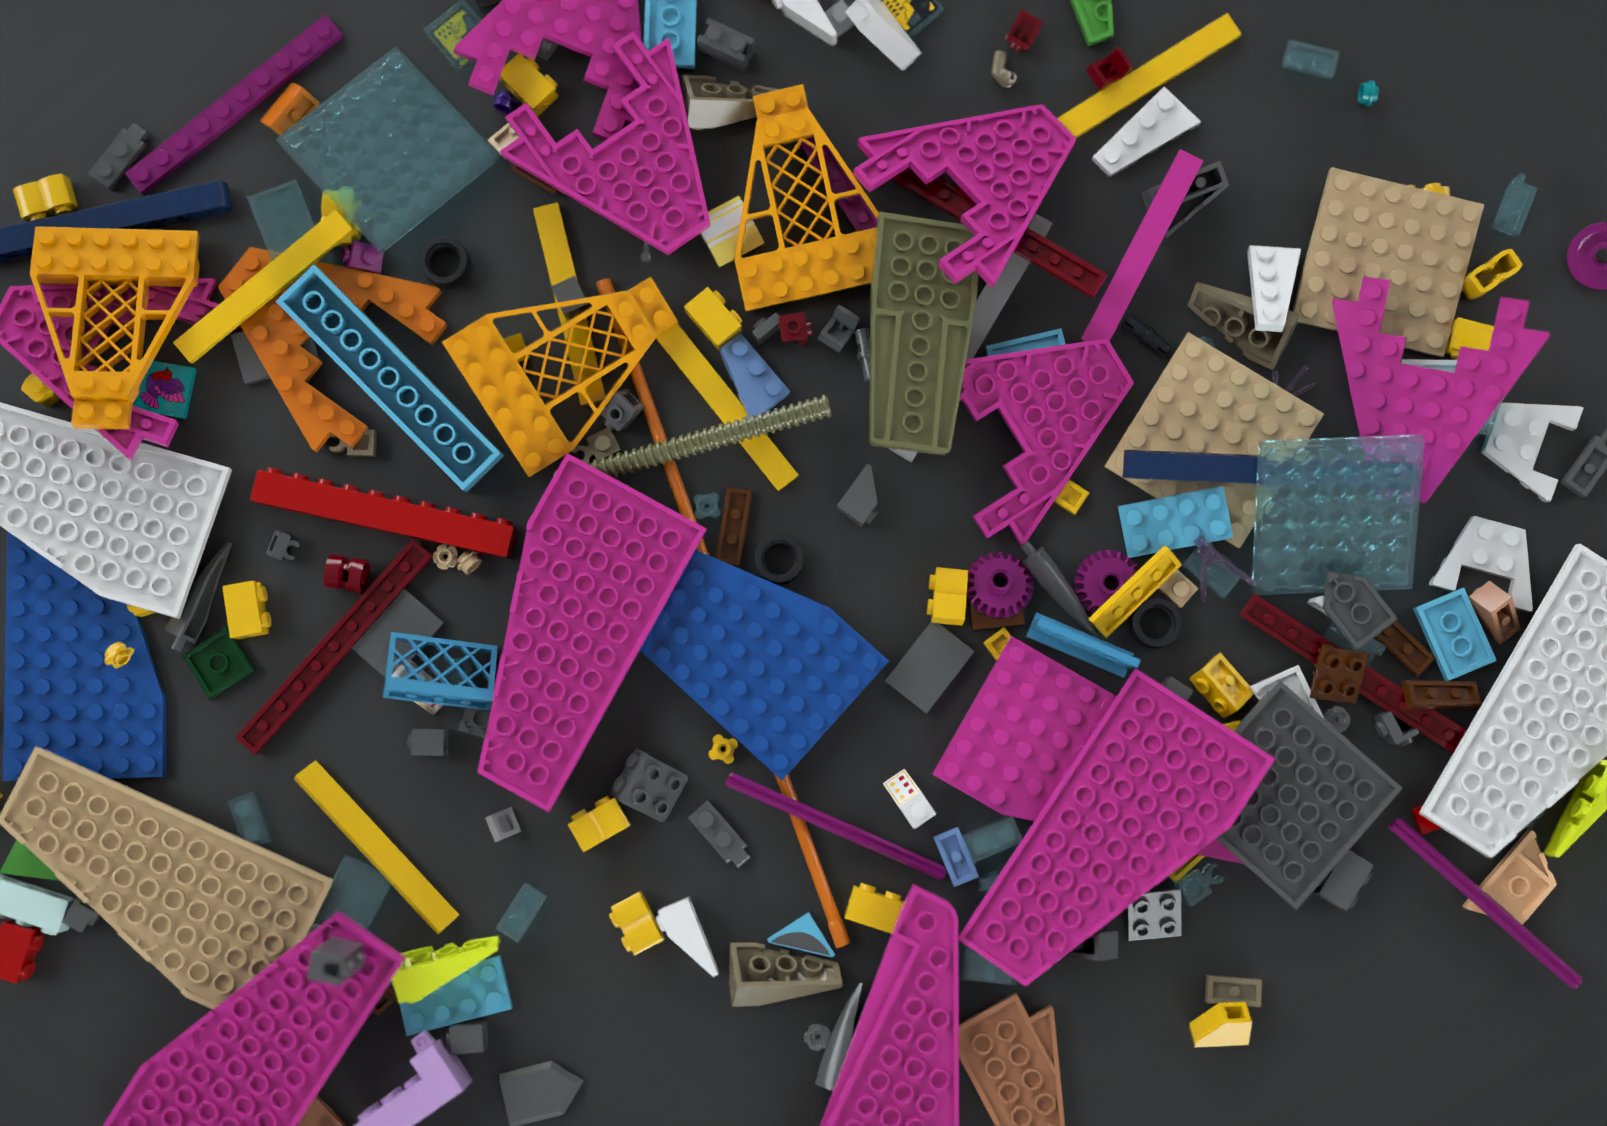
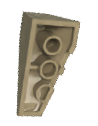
M682 75L683 102L689 128L694 130L716 128L757 117L753 96L780 90L758 85L749 89L739 85L737 81L731 80L730 85L717 83L716 77Z
M1199 282L1196 283L1187 305L1207 324L1215 326L1221 331L1229 343L1233 342L1244 351L1242 354L1249 360L1271 370H1274L1301 316L1288 310L1282 332L1255 330L1252 297Z
M757 942L730 943L729 988L732 1007L761 1006L842 988L843 982L839 963L810 955L805 957L789 954L790 950L782 948L780 952L767 949L765 944Z

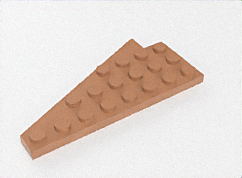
M1015 992L959 1023V1058L995 1126H1065L1054 1009L1051 1005L1028 1016Z

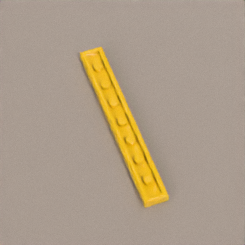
M1227 13L1057 119L1077 138L1241 36V32Z
M558 202L533 208L551 285L553 286L573 276L577 279ZM559 307L557 310L562 325L568 320L565 318L561 307ZM587 317L576 323L589 327ZM574 327L570 342L585 345L588 330ZM570 328L563 331L565 341H567ZM590 337V347H594L592 337ZM569 345L568 355L570 361L581 363L584 348ZM588 349L585 364L599 368L595 351ZM571 364L574 379L577 381L580 366ZM583 368L581 381L597 370ZM601 377L586 387V393L593 404L600 403L606 396ZM578 392L581 406H588L589 404L583 394Z
M335 209L173 342L174 345L193 364L342 242L354 230Z
M677 323L657 335L656 340L724 425L728 421L734 423L735 419L741 421L742 417L747 416L742 403ZM760 434L758 438L752 436L751 440L745 438L744 442L738 440L739 444L778 492L799 476L767 435Z
M316 760L295 775L294 780L437 934L441 933L459 916L455 909Z

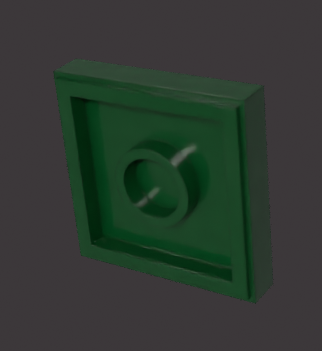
M229 627L223 628L182 655L209 700H213L257 671L238 640L230 638Z

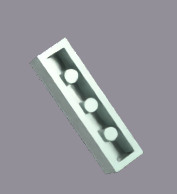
M0 873V918L6 919L10 917L16 919V924L25 927H32V925L41 927V932L49 935H57V933L69 930L70 927L62 922L77 898Z

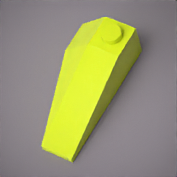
M1601 760L1578 780L1579 782L1576 784L1543 852L1545 855L1559 858L1607 810V760Z
M494 936L469 940L461 947H457L455 943H447L439 950H433V946H427L400 953L406 959L392 979L398 1003L407 1001L411 1004L422 1000L428 994L496 952L499 948L500 937Z

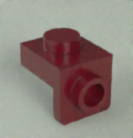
M1021 9L1009 33L1005 36V39L1010 41L1008 45L1019 52H1022L1023 48L1029 50L1044 21Z
M1118 47L1108 57L1092 63L1086 71L1098 89L1103 90L1125 77L1132 70L1133 65L1123 50Z
M804 312L779 316L782 342L797 341L798 346L807 345L808 337L812 336L810 321H805Z

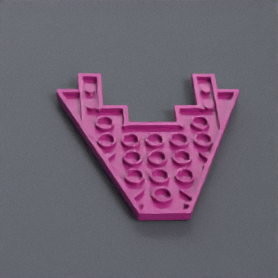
M502 0L454 48L455 54L476 62L468 86L494 95L510 50L535 60L542 39L545 38L591 57L584 81L607 90L591 136L605 141L622 130L624 123L629 125L634 122L622 106L620 100L640 86L614 52L612 45L633 31L642 42L638 0Z
M633 31L613 44L612 48L640 86L620 100L622 106L634 122L593 149L578 129L556 143L529 105L525 103L505 116L506 121L519 138L501 149L500 153L503 158L666 255H669L711 225L670 40L667 38L648 51Z
M1043 104L861 137L858 139L857 146L869 159L854 168L853 175L871 192L908 167L926 185L946 172L976 204V206L962 214L960 220L974 237L941 258L938 266L955 284L976 271L992 288L998 281L1071 152L1077 138Z
M1363 276L1358 302L1333 298L1332 305L1364 459L1413 463L1410 490L1371 488V493L1426 503L1550 337V333L1524 329L1530 301L1501 297L1489 351L1460 346L1455 372L1402 364L1407 337L1380 333L1391 280Z
M1108 338L966 359L959 401H963L974 421H978L993 410L998 409L1023 450V453L1002 466L1015 489L972 516L985 538H989L1001 529L1009 526L1020 545L1027 542L1134 384Z

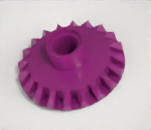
M1603 221L1582 229L1573 238L1567 253V263L1573 277L1584 286L1598 290L1607 289V260H1601L1597 256V251L1607 249V222Z
M1112 550L1099 551L1087 557L1079 566L1075 576V592L1082 606L1094 614L1139 570L1138 565L1122 552ZM1106 577H1112L1115 580L1116 587L1114 590H1108L1105 587L1104 580Z
M1001 551L999 553L990 552L973 562L968 570L966 595L976 610L989 617L1007 618L1018 614L1028 605L1034 588L1033 576H1031L1028 567L1022 564V559ZM1003 579L1006 582V586L998 587L994 584L993 580Z

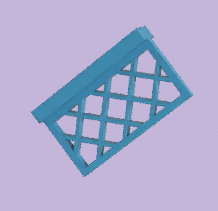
M1037 612L1026 634V638L1121 678L1125 677L1128 669L1137 668L1140 659L1133 657L1134 653Z
M391 632L382 698L490 711L494 698L498 646ZM396 641L407 642L412 650L402 656L396 650L395 643ZM425 645H433L439 653L429 660L420 649ZM453 648L460 649L466 655L457 663L447 653ZM478 652L491 653L490 662L482 666L474 655ZM414 653H417L424 662L416 670L406 661ZM443 656L451 667L441 674L433 665V662ZM467 660H470L478 669L469 677L459 667ZM400 663L410 673L404 678L392 677V669ZM429 667L436 675V678L431 682L423 681L418 673ZM455 670L464 681L458 685H452L446 680L445 676ZM482 674L488 681V689L477 688L471 680Z

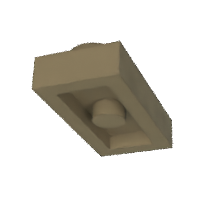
M1206 974V1003L1246 1002L1247 1006L1261 1007L1262 980L1260 978Z

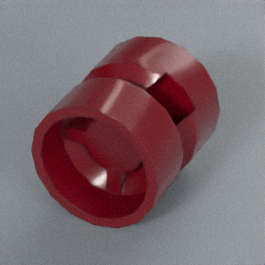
M329 555L323 574L324 587L338 590L345 587L346 591L363 594L369 581L370 562L357 558H352L348 561L346 556Z

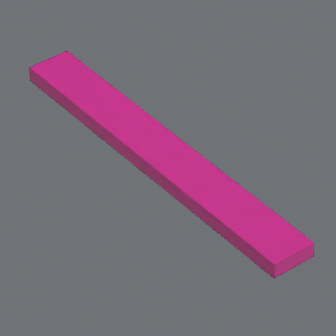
M1179 149L1081 340L1092 341L1108 338L1110 341L1203 160Z

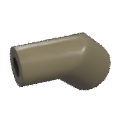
M995 51L991 74L1000 86L1009 88L1015 84L1016 74L1005 68L1007 53Z

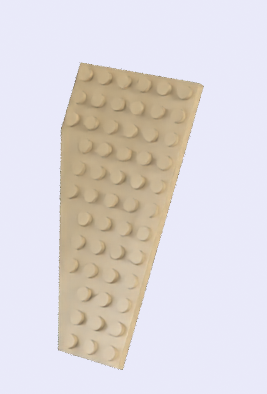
M39 746L34 748L0 814V824L22 845L24 844L45 863L59 880L106 920L118 932L117 934L147 962L152 963L181 991L180 993L186 998L211 1009L216 1008L306 937L335 881L330 877Z

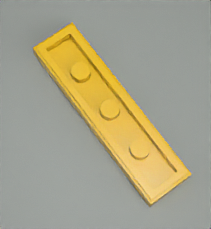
M1164 545L1089 618V621L1107 638L1182 564L1172 551Z

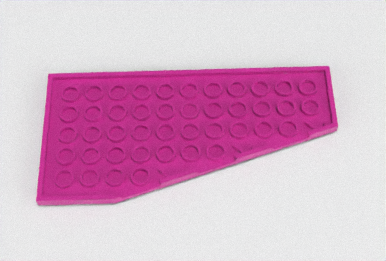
M568 453L527 523V532L493 693L494 698L478 768L479 774L547 812L551 811L707 531L705 527Z

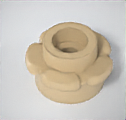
M441 544L437 547V551L433 553V561L437 563V567L447 570L450 567L453 568L458 563V551L454 546ZM445 554L448 555V558H447V559H444V558H443V556H444Z
M464 552L457 560L459 563L457 569L459 571L462 570L466 575L475 571L482 562L477 555L478 552Z

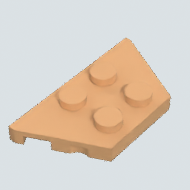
M1529 829L1479 885L1486 894L1522 925L1557 885L1552 872L1548 870V862L1545 855L1540 852L1535 840L1537 836L1533 830ZM1469 898L1462 905L1465 909L1486 914Z

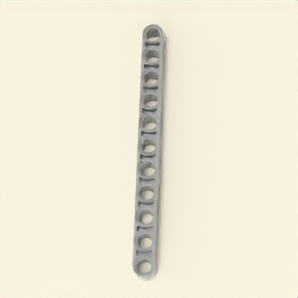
M1035 213L1028 228L1045 237L1053 223ZM1015 253L1012 254L995 286L991 288L986 284L976 301L966 359L974 358L1030 263ZM889 448V450L910 462L913 461L918 453Z

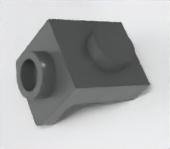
M839 305L833 317L820 333L818 340L840 353L854 334L860 318L852 311Z
M777 313L768 319L765 317L760 319L753 326L752 337L758 345L777 330H780L779 315Z
M1391 711L1381 712L1373 716L1376 721L1374 726L1377 733L1382 738H1385L1388 745L1398 744L1399 747H1403L1413 742L1412 737L1419 734L1417 728H1409L1401 732Z

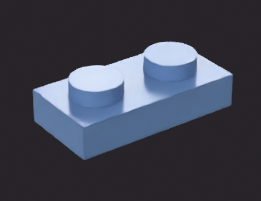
M958 827L933 836L954 887L979 877Z

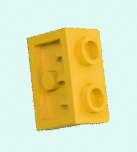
M1221 652L1215 655L1200 671L1189 678L1197 691L1207 699L1213 709L1223 718L1238 711L1253 695L1248 683Z

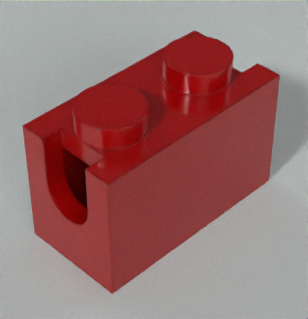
M13 919L2 922L0 928V979L17 984L20 980L26 981L32 976L35 970L34 959L36 953L43 945L44 937L42 936L41 927L32 925V927L16 924V920Z

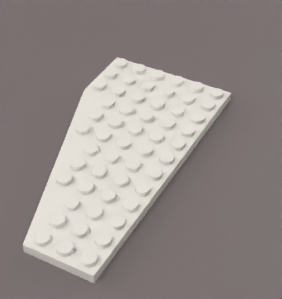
M0 402V526L99 596L180 619L232 470L229 467L145 443L140 444L131 461L95 429H74L71 422Z
M1576 544L1573 547L1419 814L1486 857L1492 858L1517 836L1516 834L1546 808H1550L1579 782L1580 778L1607 756V560L1582 544Z

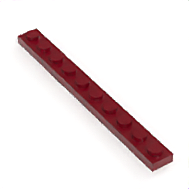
M908 167L890 179L959 221L962 214L976 206L975 202L961 188L940 176L926 185ZM1029 228L1026 229L1013 252L1092 299L1107 278L1105 272Z
M412 539L235 738L252 754L258 755L350 652L355 643L403 589H406L433 559V555L415 539Z
M1256 593L1252 594L1239 613L1241 617L1312 663H1318V648H1321L1323 643L1332 645L1333 648L1341 649ZM1368 665L1365 666L1359 689L1360 694L1385 710L1391 711L1394 716L1411 727L1417 728L1419 732L1452 753L1455 752L1467 729L1436 709H1407L1402 687Z

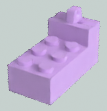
M425 1030L411 1040L417 1055L410 1062L417 1071V1074L403 1084L405 1089L400 1085L380 1100L382 1105L377 1101L364 1110L363 1113L357 1116L360 1121L354 1126H413L461 1093L473 1081L457 1055H451V1047H447L444 1035L435 1040Z

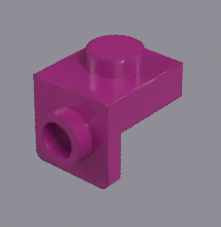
M354 240L347 247L344 246L342 250L341 261L344 262L343 267L379 274L381 273L384 248Z

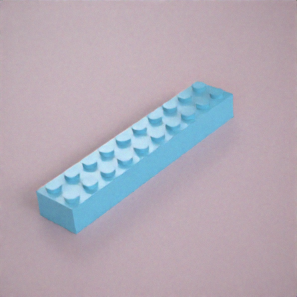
M313 264L276 300L296 323L463 491L468 492L505 456L317 266Z

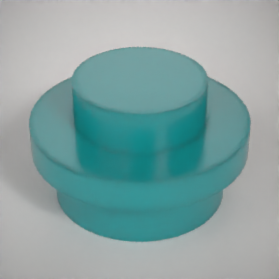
M1369 80L1367 83L1362 82L1360 85L1358 103L1364 104L1365 107H1370L1372 102H1376L1378 99L1379 87L1375 85V81Z

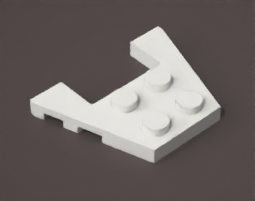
M1500 403L1496 408L1481 453L1506 473H1511L1520 481L1521 485L1536 493L1541 501L1545 503L1551 502L1558 479L1534 471L1533 467L1548 424L1552 423L1570 431L1576 430L1583 407Z
M1477 516L1471 517L1453 544L1454 547L1442 561L1440 569L1430 580L1429 586L1451 592L1455 591L1461 566L1510 579L1508 594L1513 598L1515 609L1532 612L1533 605L1526 530Z

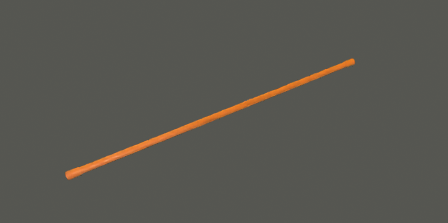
M610 278L596 282L600 295L615 292ZM606 305L605 307H606L607 312H608V313H611L610 310L608 309L607 305ZM614 318L612 326L615 334L625 336ZM617 337L618 343L622 351L624 339ZM629 341L625 354L633 349ZM638 362L631 371L630 376L639 401L645 406L643 412L656 445L657 441L663 443L667 437L641 365ZM675 459L673 462L667 460L663 467L680 514L697 523ZM702 538L696 550L709 555ZM789 774L783 780L775 775L781 794L798 801ZM789 814L826 915L828 928L835 947L845 946L851 943L844 922L839 915L806 821Z

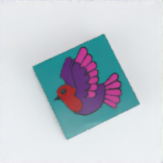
M153 361L140 384L139 394L133 406L162 416L187 420L197 369Z

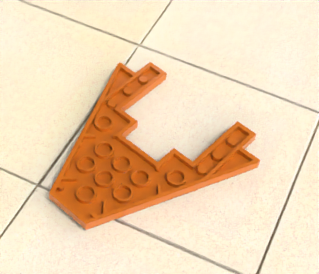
M249 247L218 286L225 299L228 298L281 253ZM319 261L314 264L362 312L371 302L432 346L448 326L446 322L429 311V308L442 293L438 287L361 270L348 269ZM301 274L240 324L311 449L318 453L331 433L354 448L363 436L364 431L369 427L308 384L323 362L302 347L310 336L276 302L303 275Z

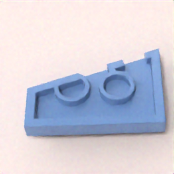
M741 333L720 348L719 352L729 376L738 391V397L740 402L743 403L747 419L750 418V415L758 416L760 412L762 414L766 413L767 410H770L789 395L790 390Z

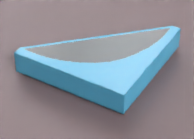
M809 912L767 938L768 942L828 957L835 956V953Z

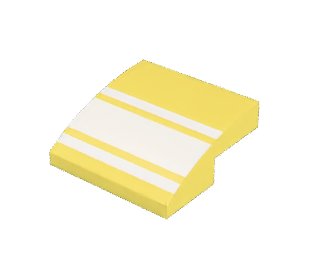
M739 196L708 211L711 226L700 233L718 267L735 259L744 204ZM753 220L747 221L742 255L764 244Z

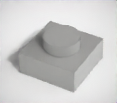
M840 0L824 12L836 31L837 37L855 25L845 12L849 7L843 0Z
M512 807L485 818L495 842L521 832Z

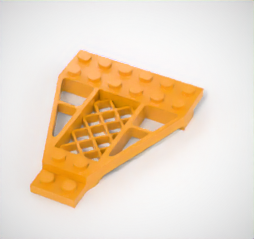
M801 84L753 96L758 120L735 254V265L746 312L871 284L877 227L842 234L835 202L838 199L861 195L877 220L879 212L810 112L804 85ZM815 138L816 146L806 139ZM797 142L792 152L781 146ZM802 142L814 149L807 162L795 155ZM823 145H827L856 188L855 190L838 194L832 192L822 148ZM773 147L766 157L765 149ZM777 148L789 155L782 168L770 161ZM817 153L822 171L811 165ZM793 158L805 165L797 178L785 171ZM761 161L770 208L765 211L748 214L756 163ZM768 164L779 171L773 182L771 181ZM808 168L820 175L813 187L801 181ZM783 174L795 181L788 193L776 187ZM822 179L824 180L827 197L816 190ZM798 183L810 190L803 203L791 196ZM774 190L785 196L778 208ZM814 193L826 200L818 213L806 206ZM788 199L800 206L793 219L781 212ZM828 204L833 223L821 216ZM804 209L816 216L808 229L796 222ZM779 215L790 221L784 234ZM772 216L779 248L776 251L742 258L747 221ZM819 219L831 226L824 239L812 232ZM793 225L806 232L799 244L787 238ZM833 230H835L836 237L829 238ZM809 234L819 240L804 244ZM785 241L792 244L793 247L786 248Z
M35 227L30 276L68 388L74 399L71 424L74 429L130 430L132 405L139 394L140 384L193 288L198 287L200 267L198 261L200 236L198 231ZM40 283L78 284L76 305L73 308H49ZM109 285H120V286H118L115 290H113ZM149 286L182 287L170 310H147ZM104 287L109 294L98 302L92 295ZM131 287L137 294L125 302L120 295ZM90 299L95 305L87 310L88 300ZM117 299L122 306L111 314L105 307ZM135 305H136V312L132 309V307H134ZM99 311L108 316L97 325L90 320ZM129 311L134 318L123 326L117 319ZM54 317L74 318L69 358L65 357L53 322ZM146 320H164L143 357ZM87 322L92 327V329L85 334V327ZM114 322L120 329L108 338L102 331ZM134 328V332L132 335L129 331H131ZM99 334L105 341L95 349H92L87 342ZM124 335H127L132 342L120 350L114 343ZM84 345L90 353L82 358ZM111 346L117 354L108 361H105L100 354ZM95 358L103 364L95 371H88L85 368ZM124 358L130 366L122 372H116L112 367Z
M649 277L626 291L489 313L442 341V344L527 476L530 477L575 449L656 339L657 335L678 323V320L653 279ZM583 303H590L592 305L552 331L546 329L537 315V311ZM607 305L611 313L599 311V309ZM531 312L544 334L541 338L520 351L513 353L494 325L493 319ZM596 313L611 316L608 331L593 328ZM592 314L589 327L576 324ZM614 318L625 336L611 333ZM574 327L588 330L585 345L570 342ZM570 328L567 341L553 338ZM592 331L606 334L603 349L589 346ZM610 336L624 339L621 354L607 351ZM551 340L566 344L563 359L548 356ZM629 341L633 349L625 354ZM547 342L545 355L531 352ZM569 345L584 348L581 363L566 360ZM588 349L602 353L599 368L585 364ZM529 354L544 358L541 373L526 369ZM606 354L619 357L603 367ZM525 355L523 367H521L517 360ZM547 359L562 362L559 377L544 374ZM627 362L628 366L598 407H595L586 393V387ZM565 363L580 366L577 381L562 378ZM583 368L597 370L581 381ZM525 373L540 376L537 390ZM543 377L558 380L555 395L540 392ZM561 381L575 384L558 395ZM581 392L592 408L593 414L572 441H568L551 415L550 410L553 406L574 393ZM539 395L550 397L553 399L549 400L544 404L543 400Z

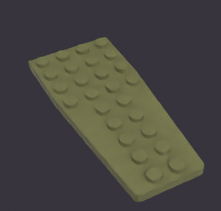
M879 212L870 305L869 442L872 446L936 455H946L951 450L976 306L979 274L974 271L955 284L938 264L941 258L974 237L964 224Z

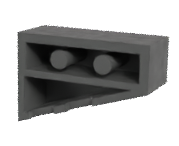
M1221 161L1199 169L1163 240L1168 238L1176 229L1229 186ZM1161 184L1141 193L1147 211Z

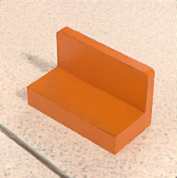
M292 82L260 122L271 128L284 141L290 144L321 106V103L303 87Z

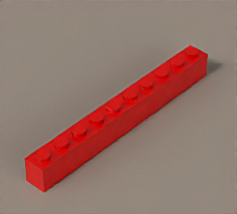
M268 467L267 472L257 470L250 501L433 543L448 544V546L511 560L518 531L517 528L511 526L512 521L496 518V522L487 521L485 515L471 512L470 517L460 515L461 510L451 507H445V511L435 509V504L420 501L419 505L409 503V498L396 495L394 500L384 498L385 493L369 490V493L365 494L359 492L358 487L344 484L343 488L333 486L334 482L324 479H318L317 483L308 481V476L293 473L292 477L283 475L282 470Z

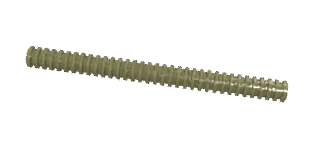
M823 394L822 398L819 399L816 396L812 401L806 399L805 403L799 401L798 405L792 403L790 407L782 406L780 410L774 408L773 412L767 410L766 414L760 412L758 416L750 415L748 419L742 417L741 421L735 419L734 423L728 421L726 425L721 423L717 428L715 426H711L709 430L703 428L702 432L696 430L695 434L689 432L685 437L684 435H679L678 439L672 437L671 441H668V439H665L663 443L657 441L656 445L650 443L646 448L645 446H640L639 450L633 448L632 452L626 450L624 454L619 452L616 456L612 454L609 455V458L601 457L600 461L594 459L593 463L590 461L586 463L611 477H619L621 473L622 475H627L628 471L634 473L635 469L641 471L643 467L646 469L650 468L651 465L655 467L660 462L661 464H666L667 460L673 462L674 458L680 460L682 456L687 458L690 454L697 455L699 451L705 453L706 449L712 451L713 447L719 449L721 445L726 447L729 446V443L736 444L738 440L744 442L745 438L751 440L752 436L758 438L760 434L768 435L770 431L776 433L777 429L783 431L784 427L790 429L792 425L797 427L802 422L807 424L809 420L815 422L816 418L822 420L823 416L829 418L831 417L832 410L828 397Z

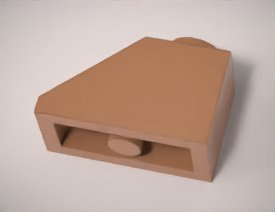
M1488 581L1469 596L1478 619L1500 645L1521 629L1512 596L1492 582Z

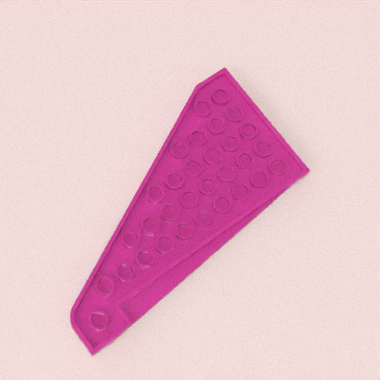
M912 885L901 907L820 1126H959L958 917L954 908L947 900L917 885Z

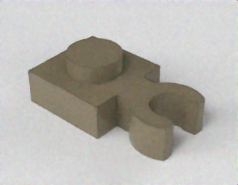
M608 428L587 437L588 446L579 445L572 450L574 455L584 452L585 458L581 461L585 463L591 461V458L594 456L600 461L601 457L609 458V455L621 452L612 431Z
M366 429L354 448L340 439V444L336 447H329V450L334 453H341L347 449V455L350 457H376L377 431ZM330 434V437L335 439L338 438L334 434Z

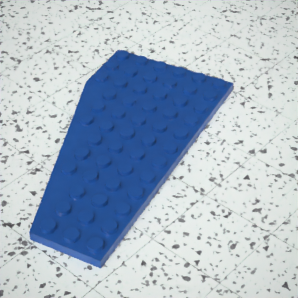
M8 531L3 781H18L34 748L37 746L108 778L166 777L167 697L165 691H162L141 618L131 613L125 603L99 596ZM116 642H121L127 648L132 647L134 653L130 656L128 663L115 669L113 665L105 664L104 654L109 646Z
M695 550L640 649L647 658L781 780L791 772L889 662L888 659L831 608Z

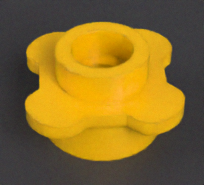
M116 642L105 651L104 662L106 665L111 664L115 669H118L128 663L130 656L134 653V649L132 647L127 648L121 642Z
M720 734L715 735L712 739L714 744L712 750L709 751V757L712 760H723L726 764L732 763L734 761V749L738 747L737 740L734 738H723ZM723 746L726 748L724 752L721 751Z

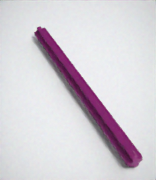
M730 773L726 780V786L938 880H942L946 874L947 869L941 864L735 773Z
M1395 818L1390 823L1389 829L1568 987L1576 989L1582 983L1583 979L1579 974L1401 818Z

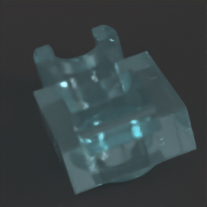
M1209 863L1205 865L1202 873L1199 869H1194L1174 883L1177 889H1181V896L1187 906L1192 907L1211 894L1210 884H1220L1225 879L1223 875H1218L1215 878L1211 875L1212 870L1218 867L1217 864Z

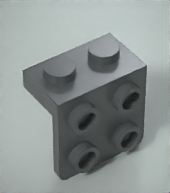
M636 747L634 752L628 756L626 766L621 775L614 781L610 794L623 804L660 822H664L685 787L688 776Z

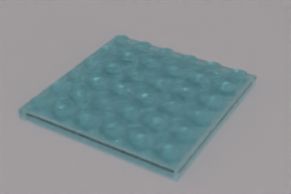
M396 46L276 139L285 152L381 254L499 160V154Z
M1422 435L1259 441L1252 593L1258 595L1323 593L1327 571L1365 576L1375 590L1412 589L1425 438Z

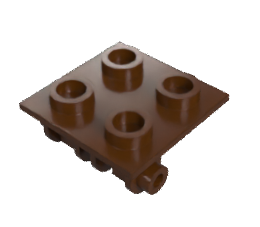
M1323 643L1322 647L1318 648V663H1314V667L1317 669L1312 671V674L1315 676H1313L1311 686H1309L1311 690L1309 698L1356 704L1369 653L1333 648L1332 645Z

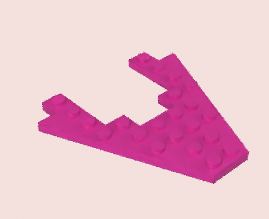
M198 279V287L193 288L176 320L195 325L219 305L210 301L217 286L215 279ZM78 284L41 285L49 308H73L76 305ZM34 285L10 286L0 304V345L73 410L74 399L68 388ZM109 285V286H110L113 290H115V289H116L118 286H120V285ZM149 286L147 310H170L182 287ZM102 287L92 296L99 302L109 292ZM130 287L120 297L127 302L137 293ZM90 299L88 300L87 310L95 305ZM115 299L105 308L112 314L122 304ZM135 305L134 307H132V309H133L135 312H136V305ZM99 311L90 320L97 325L108 316ZM127 311L117 320L124 326L134 316ZM54 317L53 322L65 357L69 358L74 318ZM87 322L85 327V334L92 329V327ZM112 324L102 331L105 335H107ZM97 334L87 344L92 349H95L104 339ZM84 345L82 358L90 353ZM92 360L89 364L85 366V368L88 371H95L96 369H98L97 367L91 366L94 360ZM132 406L130 430H95L128 460L132 461L142 439L168 447L179 424L177 420Z

